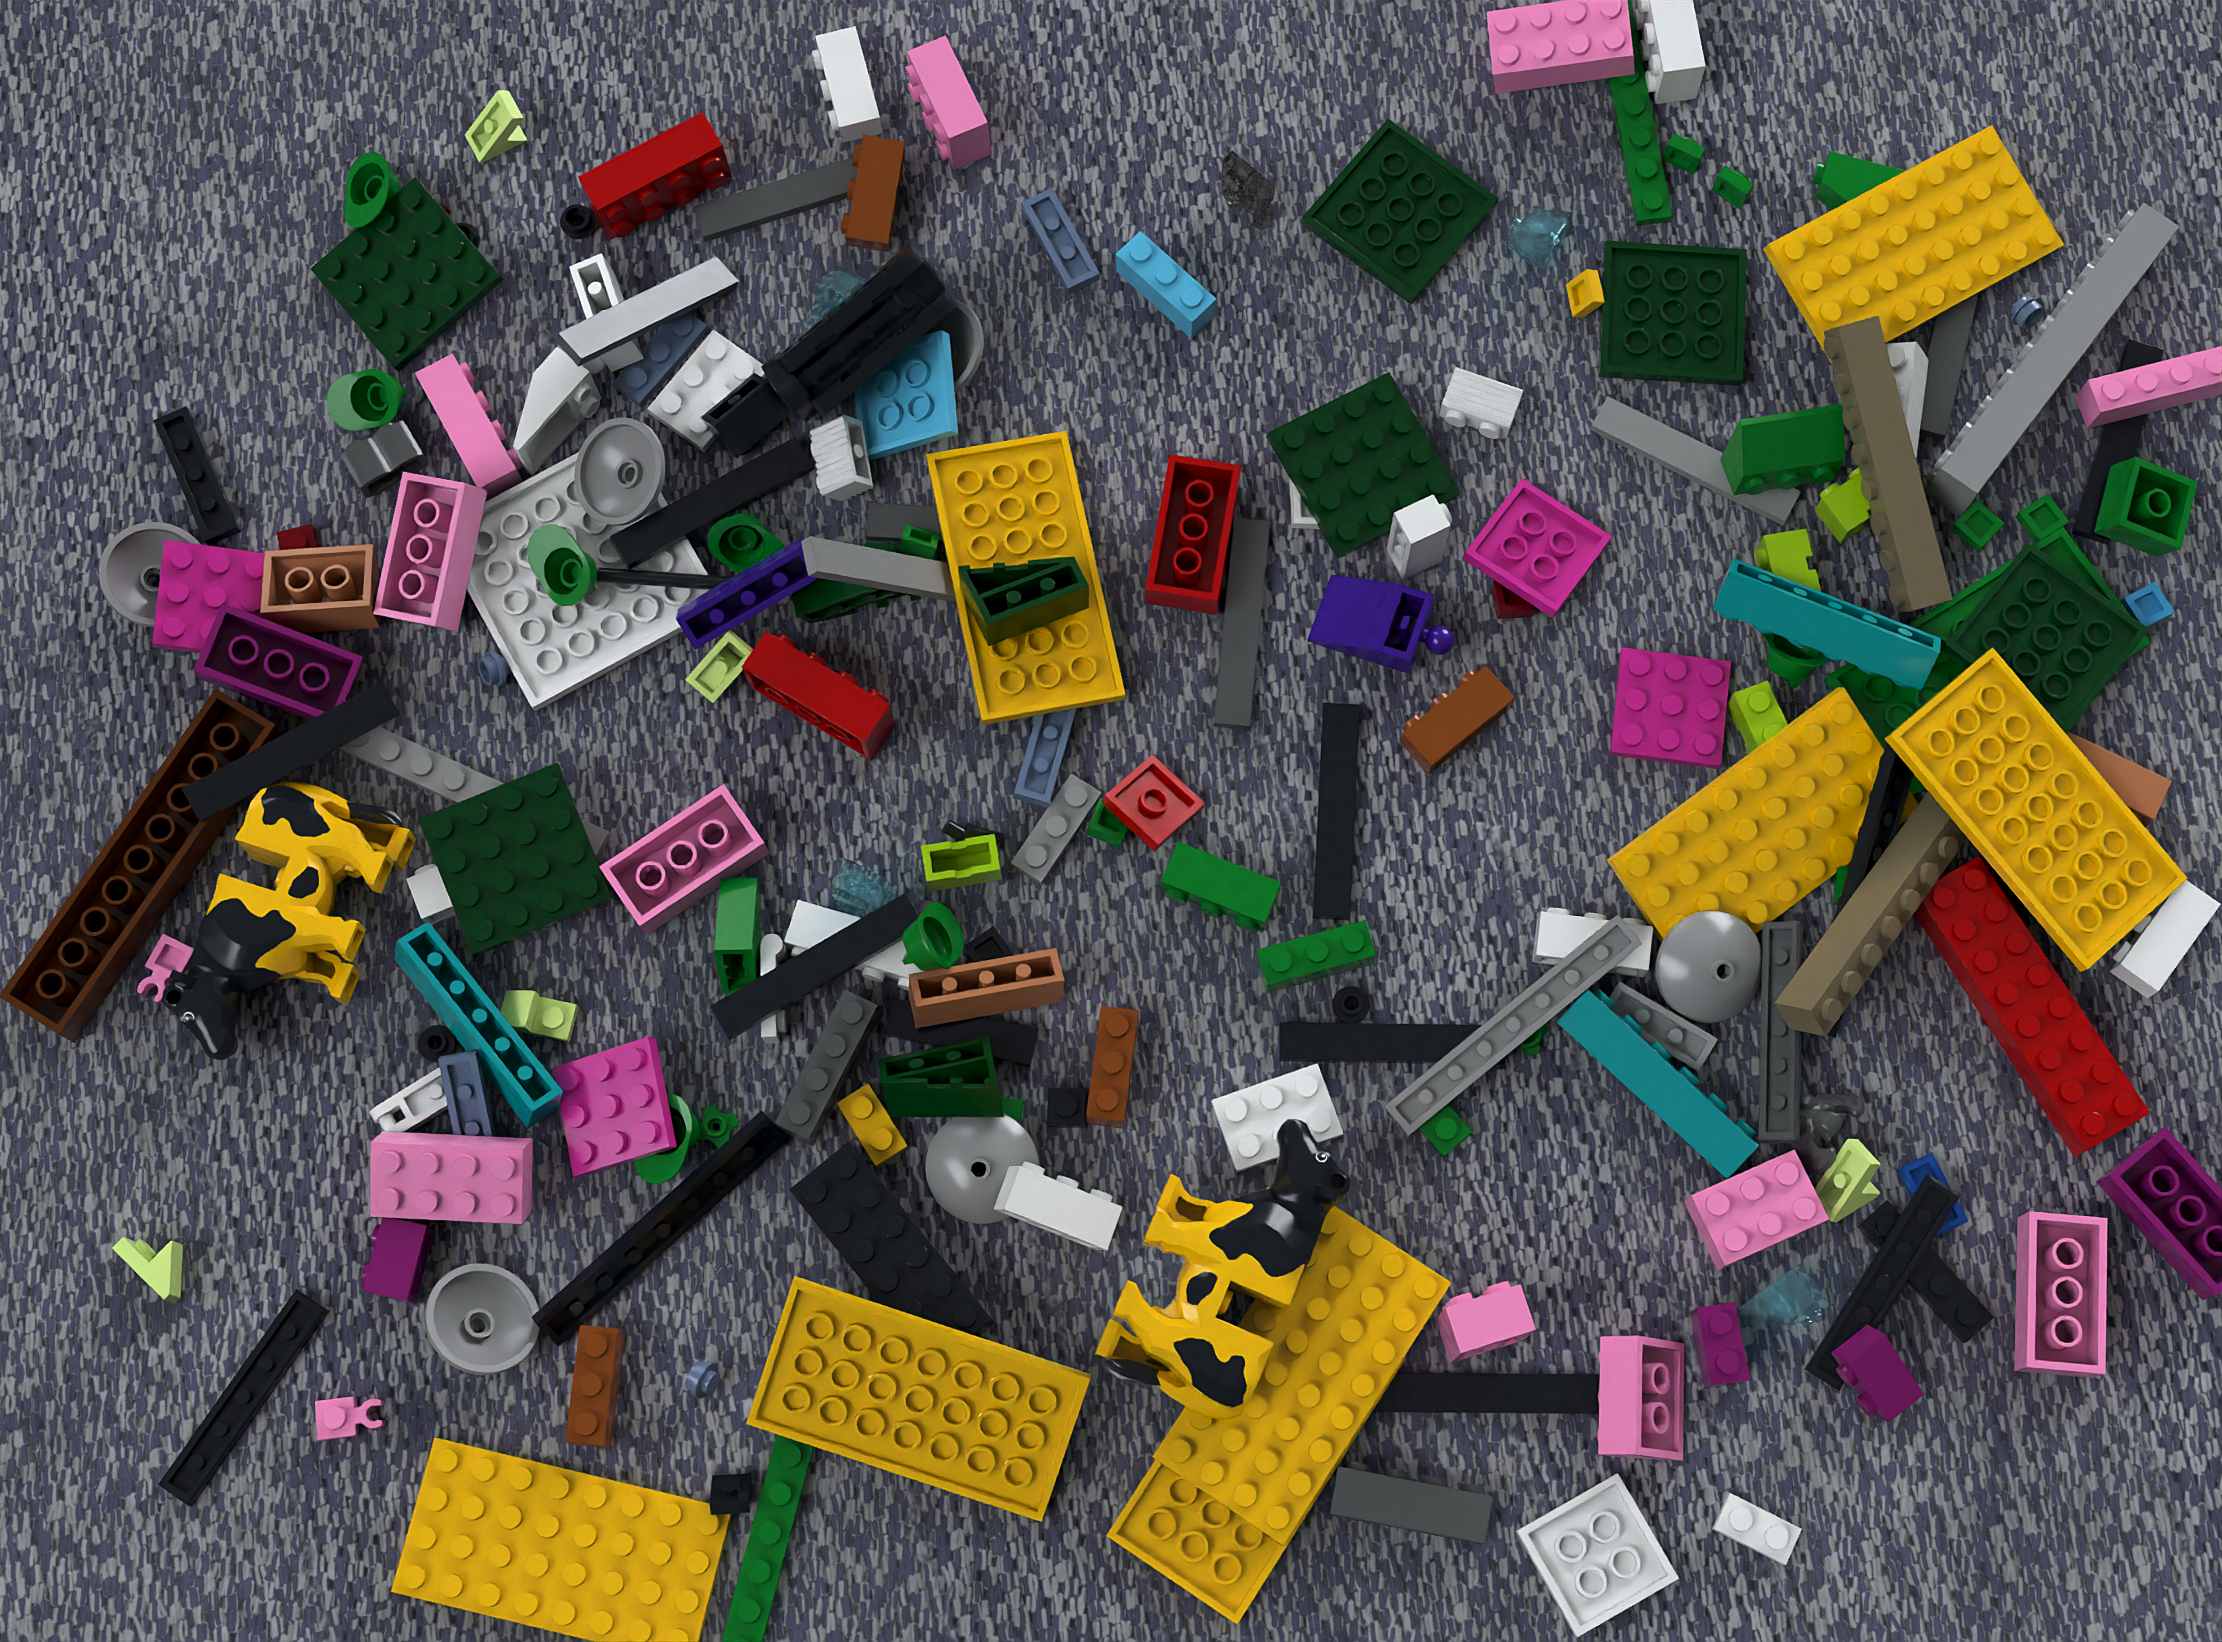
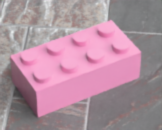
M1564 0L1487 12L1495 93L1635 74L1628 0Z
M408 472L402 473L373 614L458 632L488 490L463 482Z
M723 784L599 866V868L647 936L719 888L720 879L734 878L770 853L764 841Z
M382 1131L371 1141L370 1217L522 1224L532 1211L533 1138Z
M2033 1211L2017 1217L2015 1371L2088 1378L2106 1374L2108 1218Z

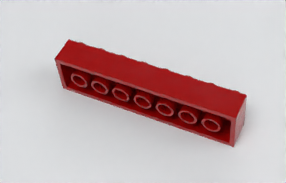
M1978 856L1938 879L1914 912V915L2072 1155L2076 1157L2148 1115L2150 1111L1981 858Z

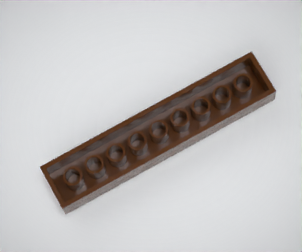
M215 688L3 989L0 998L57 1034L75 1043L242 803L240 801L200 822L182 788L282 736L284 733L271 721Z

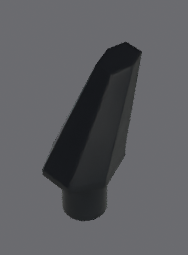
M950 819L942 829V832L954 838L955 842L965 841V838L995 834L996 843L998 844L1004 837V834L970 823L962 827Z

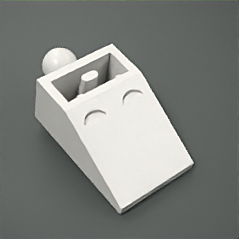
M556 347L533 373L513 448L522 465L531 476L536 473L585 417H591L599 408L602 398L591 374H597L604 368L605 362L601 356L578 367L565 352Z

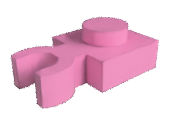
M162 934L145 964V967L153 971L150 977L143 979L139 983L137 993L146 997L149 990L157 986L158 994L155 996L154 1001L163 1005V990L171 982L169 977L172 970L185 973L190 964L194 949Z
M354 1396L315 1401L317 1440L324 1441L359 1436L360 1424L372 1429L384 1427L385 1421H372L369 1416L371 1409L377 1406H384V1401L369 1399L361 1407H357V1397Z

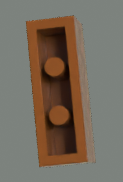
M863 135L862 145H855L852 166L858 167L856 180L849 179L847 200H852L850 213L843 214L841 234H846L847 246L889 252L906 153L905 141Z
M1484 666L1478 672L1474 669L1467 672L1457 683L1460 687L1450 695L1446 691L1432 701L1430 704L1432 709L1422 717L1416 714L1403 725L1402 729L1404 732L1402 733L1400 743L1428 775L1512 707L1515 697L1487 666Z
M1101 1006L1086 1111L1087 1124L1124 1129L1139 1023L1138 1010Z
M580 1325L565 1443L576 1446L612 1447L625 1332L618 1328Z

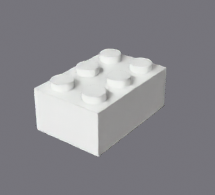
M1637 0L1638 9L1633 10V18L1636 30H1641L1643 40L1639 41L1642 61H1647L1649 71L1645 72L1648 93L1653 92L1655 104L1696 99L1706 65L1693 0Z

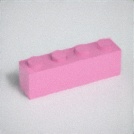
M2222 346L2089 379L2075 396L2086 428L2222 395Z
M452 353L415 372L475 485L488 490L486 500L521 483L523 480L517 470L521 469L523 465L514 449L506 451L501 441L507 439V436L498 420L490 422L486 415V412L491 410V407L482 391L474 393L470 386L476 380L466 362L459 365Z

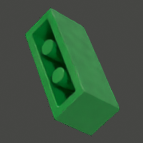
M1179 841L1161 880V890L1166 891L1165 896L1170 900L1185 904L1187 900L1201 905L1199 910L1216 918H1220L1221 914L1235 919L1234 924L1252 932L1255 928L1264 931L1281 888V882Z
M1366 920L1257 949L1256 954L1257 964L1266 993L1373 965L1376 957Z

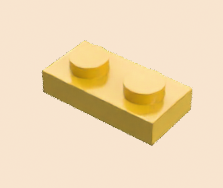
M869 1083L837 1102L838 1107L876 1168L909 1148Z

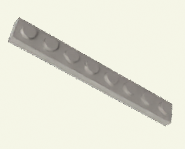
M381 727L338 748L340 751L454 803L461 802L504 784ZM581 819L598 860L611 833Z
M1617 914L1384 1107L1409 1136L1633 952L1642 942Z

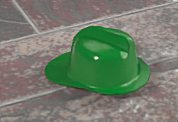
M368 152L357 158L347 175L344 213L346 222L354 228L364 227L371 223L380 214L385 203L400 191L398 178L389 169L387 160L379 153Z
M367 369L346 374L336 379L328 391L327 407L332 419L340 427L349 431H361L391 422L402 409L404 395L408 393V389L401 387V384L395 377L380 369Z
M749 514L726 516L714 524L708 534V548L712 555L737 573L746 570L785 547L775 535L765 529L760 520Z
M555 524L543 525L536 529L530 537L527 547L528 562L549 597L561 606H572L581 601L585 595L595 592L596 588L594 585L597 579L595 561L579 547L572 535L565 528Z
M1762 633L1768 644L1767 665L1769 669L1783 677L1793 688H1797L1802 680L1812 676L1818 666H1822L1827 662L1828 658L1821 651L1811 647L1801 648L1795 646L1787 638L1775 633Z
M932 902L927 905L918 919L903 932L902 938L906 954L902 962L904 965L914 963L922 971L951 968L963 950V935L960 925L953 913L942 903Z
M667 1093L677 1147L634 1161L637 1173L643 1180L651 1184H662L671 1180L680 1171L687 1152L693 1148L699 1137V1123L696 1116L691 1112L689 1105L683 1098L673 1093Z

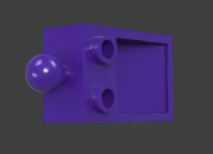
M1331 575L1307 641L1411 675L1422 643L1426 644L1427 649L1431 653L1443 655L1452 649L1454 635L1450 629L1444 626H1435L1427 629L1434 611L1433 594L1396 583ZM1409 615L1417 618L1415 624L1410 625ZM1396 648H1403L1406 652L1397 650Z

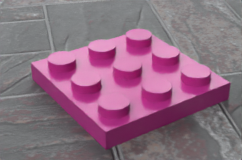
M1521 478L1465 551L1462 559L1554 618L1609 544L1612 536Z
M164 540L152 647L201 653L222 603L263 618L260 611L265 553Z
M1622 647L1619 658L1609 755L1719 769L1722 761L1731 661Z
M645 1037L553 1067L555 1082L563 1091L560 1109L573 1177H584L677 1147L656 1038Z

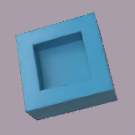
M2156 582L2124 597L2120 601L2127 612L2147 628L2169 618L2174 613V610Z

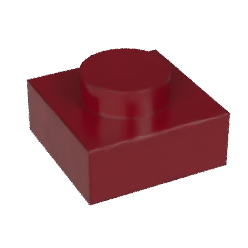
M312 524L276 532L280 550L319 548L316 531Z
M1493 581L1491 591L1497 619L1533 616L1535 606L1497 581Z

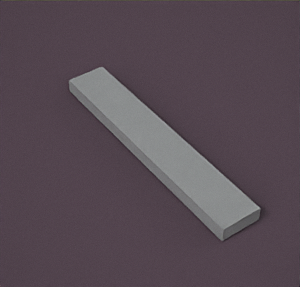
M1607 396L1590 428L1591 431L1782 526L1801 491L1795 488L1788 490L1776 488L1765 490L1757 495H1749L1747 493L1733 495L1720 460L1722 452Z
M812 536L801 541L808 576L956 602L947 562Z

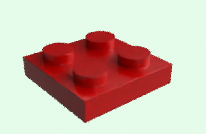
M1153 754L1106 793L1101 801L1154 852L1195 817L1205 805V802Z

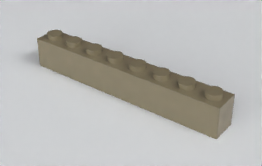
M1879 316L1824 331V350L1827 357L1831 359L1835 372L1833 376L1834 388L1841 395L1844 407L1842 413L1843 422L1851 433L1853 441L1852 456L1855 463L1860 467L1863 479L1861 482L1862 494L1869 502L1872 513L1870 518L1873 533L1878 536L1881 547L1879 554L1880 563L1883 569L1887 571L1891 585L1889 587L1890 600L1897 608L1898 613L1915 611L1952 600Z
M1929 791L1775 1001V1005L1789 1029L1827 1036L1966 841L1967 836Z

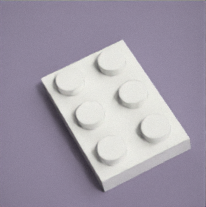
M712 330L647 410L650 415L699 450L705 452L714 442L715 437L700 417L752 374L756 373L766 379V375L761 368L763 364L721 334Z
M1318 1063L1211 1100L1236 1173L1278 1159L1279 1146L1276 1136L1281 1124L1287 1119H1298L1305 1122L1312 1136L1319 1144L1341 1137L1344 1134Z

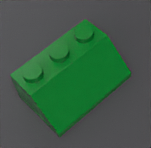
M1829 405L1739 420L1720 459L1733 495L1745 493L1757 495L1765 490L1776 488L1788 490L1800 484L1813 482L1824 484L1834 479L1844 462L1842 405Z

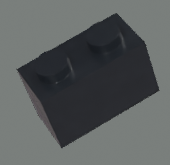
M754 373L700 418L721 447L738 458L740 455H745L752 451L756 446V442L767 433L777 430L791 412L770 382Z

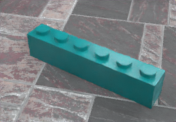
M1735 558L1731 560L1713 605V610L1718 611L1722 617L1728 620H1741L1752 624L1759 632L1764 634L1775 633L1787 638L1795 646L1801 648L1811 647L1821 651L1824 656L1831 660H1844L1857 665L1861 671L1867 674L1876 675L1878 673L1890 678L1895 684L1903 688L1914 687L1922 690L1940 653L1941 638Z
M426 922L398 939L394 960L467 1052L479 1051L483 1073L527 1129L559 1108L563 1094L562 1089L432 925Z
M1587 989L1557 1023L1728 1179L1758 1148L1759 1144L1754 1140L1758 1133L1742 1118L1735 1123L1725 1113L1729 1106L1712 1092L1707 1097L1696 1086L1701 1081L1685 1066L1680 1071L1677 1070L1668 1061L1672 1054L1655 1040L1650 1045L1643 1039L1640 1033L1644 1029L1628 1014L1623 1019L1620 1018L1611 1009L1616 1003L1601 989H1598L1595 993Z

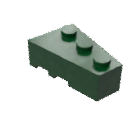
M873 541L864 546L904 554L884 541ZM818 578L792 593L796 616L810 624L856 614L854 608L874 602L877 603V608L879 609L888 607V599L909 595L911 601L922 599L921 596L822 578Z
M1075 557L1028 560V564L1005 566V562L993 563V567L970 569V565L958 566L960 589L988 646L1089 608V585Z
M989 1036L878 1059L880 1082L889 1117H1004L997 1070Z

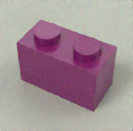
M382 1217L381 1224H377L372 1233L371 1246L374 1247L371 1261H367L362 1269L361 1284H364L362 1291L375 1296L415 1304L435 1230L423 1224Z
M1736 1303L1697 1307L1692 1310L1690 1316L1704 1389L1741 1384L1750 1380Z
M1869 1325L1864 1326L1831 1352L1839 1364L1836 1368L1837 1373L1848 1386L1855 1388L1859 1394L1856 1397L1858 1405L1870 1417L1876 1415L1889 1423L1924 1395L1887 1336Z

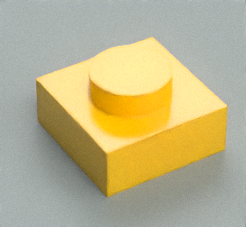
M1586 269L1566 284L1572 317H1585L1605 303L1598 270Z

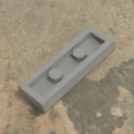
M1070 774L1012 860L1011 866L1040 885H1043L1097 804L1099 798L1102 797V792L1075 775Z
M1619 981L1610 996L1616 1003L1611 1009L1622 1019L1627 1014L1644 1029L1640 1033L1643 1039L1651 1044L1656 1040L1673 1057L1700 1071L1718 1039Z

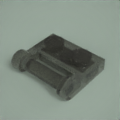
M1232 150L1222 161L1221 191L1223 197L1232 206L1237 207L1239 205L1252 216L1253 225L1257 229H1268L1273 223V213L1270 210V206L1275 197V187L1272 182Z

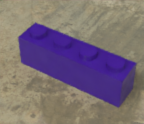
M804 537L797 539L678 608L676 621L694 649L699 648L818 579L808 576L801 543Z

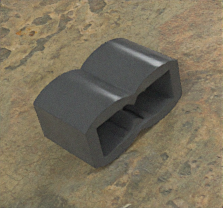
M404 421L389 422L382 425L372 438L365 440L357 439L351 442L346 447V450L340 454L365 498L375 496L390 488L397 481L401 480L403 472L415 474L428 465L424 454Z

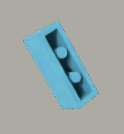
M1141 231L1116 253V272L1191 339L1216 316L1217 299Z

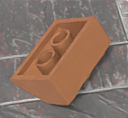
M374 545L265 551L260 611L263 619L300 633L380 628L381 616L373 614L380 583Z

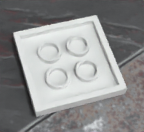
M1618 1473L1515 1531L1575 1637L1581 1636L1679 1579Z

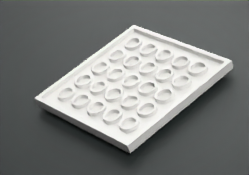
M579 452L485 502L467 586L468 593L534 711L545 707L683 632L676 621L678 608L709 591L706 589L597 582L596 579L594 585L596 591L585 595L581 601L572 606H561L549 597L528 562L527 547L529 539L536 529L543 525L552 524L563 527L572 535L579 547L593 558L597 569L598 567L628 569L611 544L610 536L668 505L660 492L652 508L633 523L613 526L595 520L582 507L575 488V465ZM688 539L630 569L708 575Z

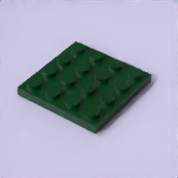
M1388 118L1303 215L1301 224L1412 305L1496 207L1499 198Z
M416 177L385 203L380 214L371 223L364 227L356 228L311 268V271L397 371H400L504 280Z
M1605 241L1602 272V290L1605 303L1601 305L1598 377L1741 386L1744 371L1747 249Z
M1390 372L1268 432L1266 436L1307 509L1316 520L1317 526L1337 560L1390 533L1394 512L1433 494L1439 504H1446L1458 498L1461 494Z
M2028 542L1941 650L1965 668H1968L1986 651L1994 648L2067 734L2145 636L2149 628Z
M558 763L418 818L471 954L474 957L614 900L603 872L599 868V862Z

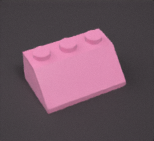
M1639 1335L1600 1337L1599 1429L1597 1432L1599 1455L1683 1461L1684 1343Z

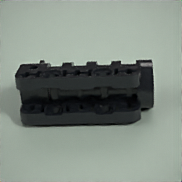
M911 243L878 269L879 272L866 283H861L851 291V295L837 307L833 306L823 315V318L809 330L805 329L799 334L795 341L785 350L779 351L761 366L764 374L777 392L804 421L808 422L817 413L821 416L829 413L957 306L955 297L941 280L939 274Z

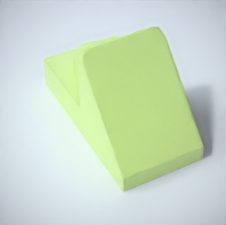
M498 90L465 134L479 163H483L527 141L519 126L524 118L509 91Z
M728 630L685 680L709 701L714 703L742 672V665L753 651V648L732 630Z
M506 990L500 1013L515 1031L570 1042L579 1007L577 1004L540 997L536 991Z
M1858 1139L1846 1140L1836 1155L1833 1165L1825 1172L1815 1187V1191L1831 1222L1840 1221L1877 1198L1880 1194L1879 1190L1870 1180L1881 1164Z
M122 1237L112 1247L164 1300L176 1303L181 1298L182 1244L172 1240L156 1256L155 1251L141 1239L135 1242Z

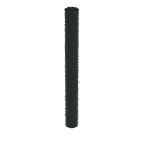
M601 567L597 569V582L711 590L732 578L727 576Z

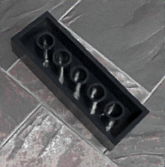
M847 1142L789 1189L881 1305L977 1337L994 1324L991 1316L850 1142Z

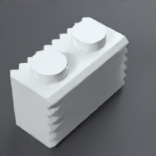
M1455 367L1441 405L1439 416L1445 418L1447 423L1456 427L1467 425L1479 429L1480 434L1488 438L1497 439L1499 436L1507 438L1523 390Z
M842 415L810 431L812 435L811 452L817 462L815 466L818 469L816 471L818 474L816 483L822 496L844 501L851 498V496L862 494L863 491L873 489L861 420Z

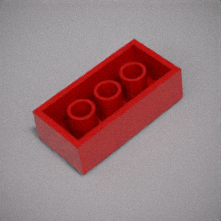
M701 112L578 176L591 210L608 239L611 240L615 237L620 238L629 235L636 226L647 220L655 221L661 218L666 210L676 205L690 203L697 194L708 188H719L732 175L723 145L705 114Z
M1169 455L1145 588L1146 604L1217 615L1240 484L1241 465Z
M766 631L742 665L750 687L872 761L896 726L890 705L887 704L889 700L874 689H870L867 692L857 686L858 681L845 671L840 670L837 674L826 667L827 662L817 654L809 652L806 655L797 650L796 643L781 633L774 636Z

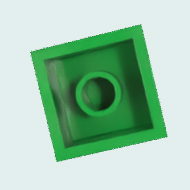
M2138 457L2111 465L2094 533L2155 557L2180 550L2198 482Z

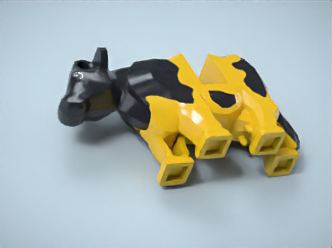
M283 781L271 787L263 788L251 801L244 824L237 833L235 840L253 860L280 869L275 882L277 889L273 891L220 873L213 900L200 922L198 938L190 964L185 973L172 970L169 977L172 983L163 990L162 1002L176 1014L184 1026L199 1040L208 1057L225 1060L236 1053L238 1040L235 1035V1027L239 1015L242 992L259 988L272 981L296 978L309 983L324 984L328 987L331 996L335 1000L345 1005L349 1004L360 978V972L354 965L342 962L337 955L331 954L326 950H337L345 960L353 963L366 928L359 921L352 919L344 921L341 917H329L335 904L337 885L347 875L354 878H359L362 875L371 890L381 894L392 867L394 866L402 870L406 867L416 838L410 829L400 827L402 820L393 811L386 807L350 803L324 788L298 781Z
M1287 1119L1281 1124L1276 1136L1279 1146V1157L1274 1183L1271 1188L1254 1191L1233 1201L1228 1200L1217 1204L1209 1200L1190 1196L1185 1191L1180 1178L1170 1174L1142 1244L1148 1247H1159L1163 1253L1175 1254L1184 1258V1264L1177 1277L1176 1298L1174 1302L1168 1304L1164 1309L1158 1306L1150 1307L1143 1299L1136 1283L1129 1280L1125 1282L1111 1317L1127 1322L1136 1336L1129 1333L1119 1322L1109 1319L1094 1355L1106 1357L1104 1365L1111 1374L1121 1380L1157 1386L1164 1393L1189 1409L1216 1419H1233L1242 1415L1258 1384L1274 1342L1216 1318V1315L1221 1316L1222 1313L1225 1314L1233 1296V1292L1227 1289L1229 1287L1280 1310L1288 1307L1297 1283L1311 1259L1327 1214L1350 1192V1178L1339 1169L1332 1156L1314 1139L1305 1122L1298 1119Z

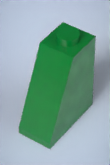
M1829 151L1824 164L1818 162L1812 179V183L1818 184L1815 198L1833 210L1906 170Z
M737 877L720 879L714 954L722 994H731L760 977L761 895L758 878Z

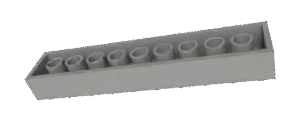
M2144 202L2135 214L2130 210L2125 214L2112 235L2106 239L2092 261L2080 273L2073 286L2067 290L2058 302L2051 315H2048L2031 341L2025 345L2012 366L2006 370L1997 382L1990 395H1987L1970 421L1958 433L1951 446L1945 450L1936 462L1934 468L1926 477V480L1931 484L1925 491V495L1958 518L1963 515L2180 226Z

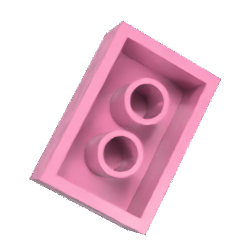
M943 36L907 51L909 65L905 67V71L910 81L908 89L913 101L921 103L923 108L921 115L929 132L934 130L937 138L935 144L943 161L948 159L953 170L991 155L988 122L947 37Z
M1795 1149L1697 1192L1684 1201L1717 1271L1813 1229L1829 1220Z
M1509 1281L1487 1287L1486 1291L1482 1292V1295L1474 1299L1471 1292L1449 1299V1302L1445 1304L1446 1306L1442 1307L1443 1311L1436 1318L1450 1363L1523 1341L1536 1330L1521 1284L1510 1287Z

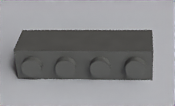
M844 989L775 1121V1125L779 1130L811 1146L814 1145L882 1014L878 1005Z
M1346 1461L1345 1467L1338 1466L1336 1468L1328 1515L1480 1545L1486 1544L1493 1496L1484 1495V1487L1461 1483L1460 1490L1445 1487L1446 1480L1430 1476H1423L1422 1482L1407 1480V1472L1387 1468L1384 1469V1475L1368 1472L1369 1465L1352 1461Z

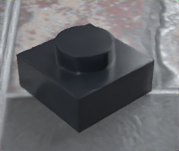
M994 926L963 946L964 951L973 963L1014 956Z
M1048 1088L1047 1127L1085 1128L1086 1089Z
M751 1473L712 1475L709 1501L711 1515L750 1513L752 1497Z

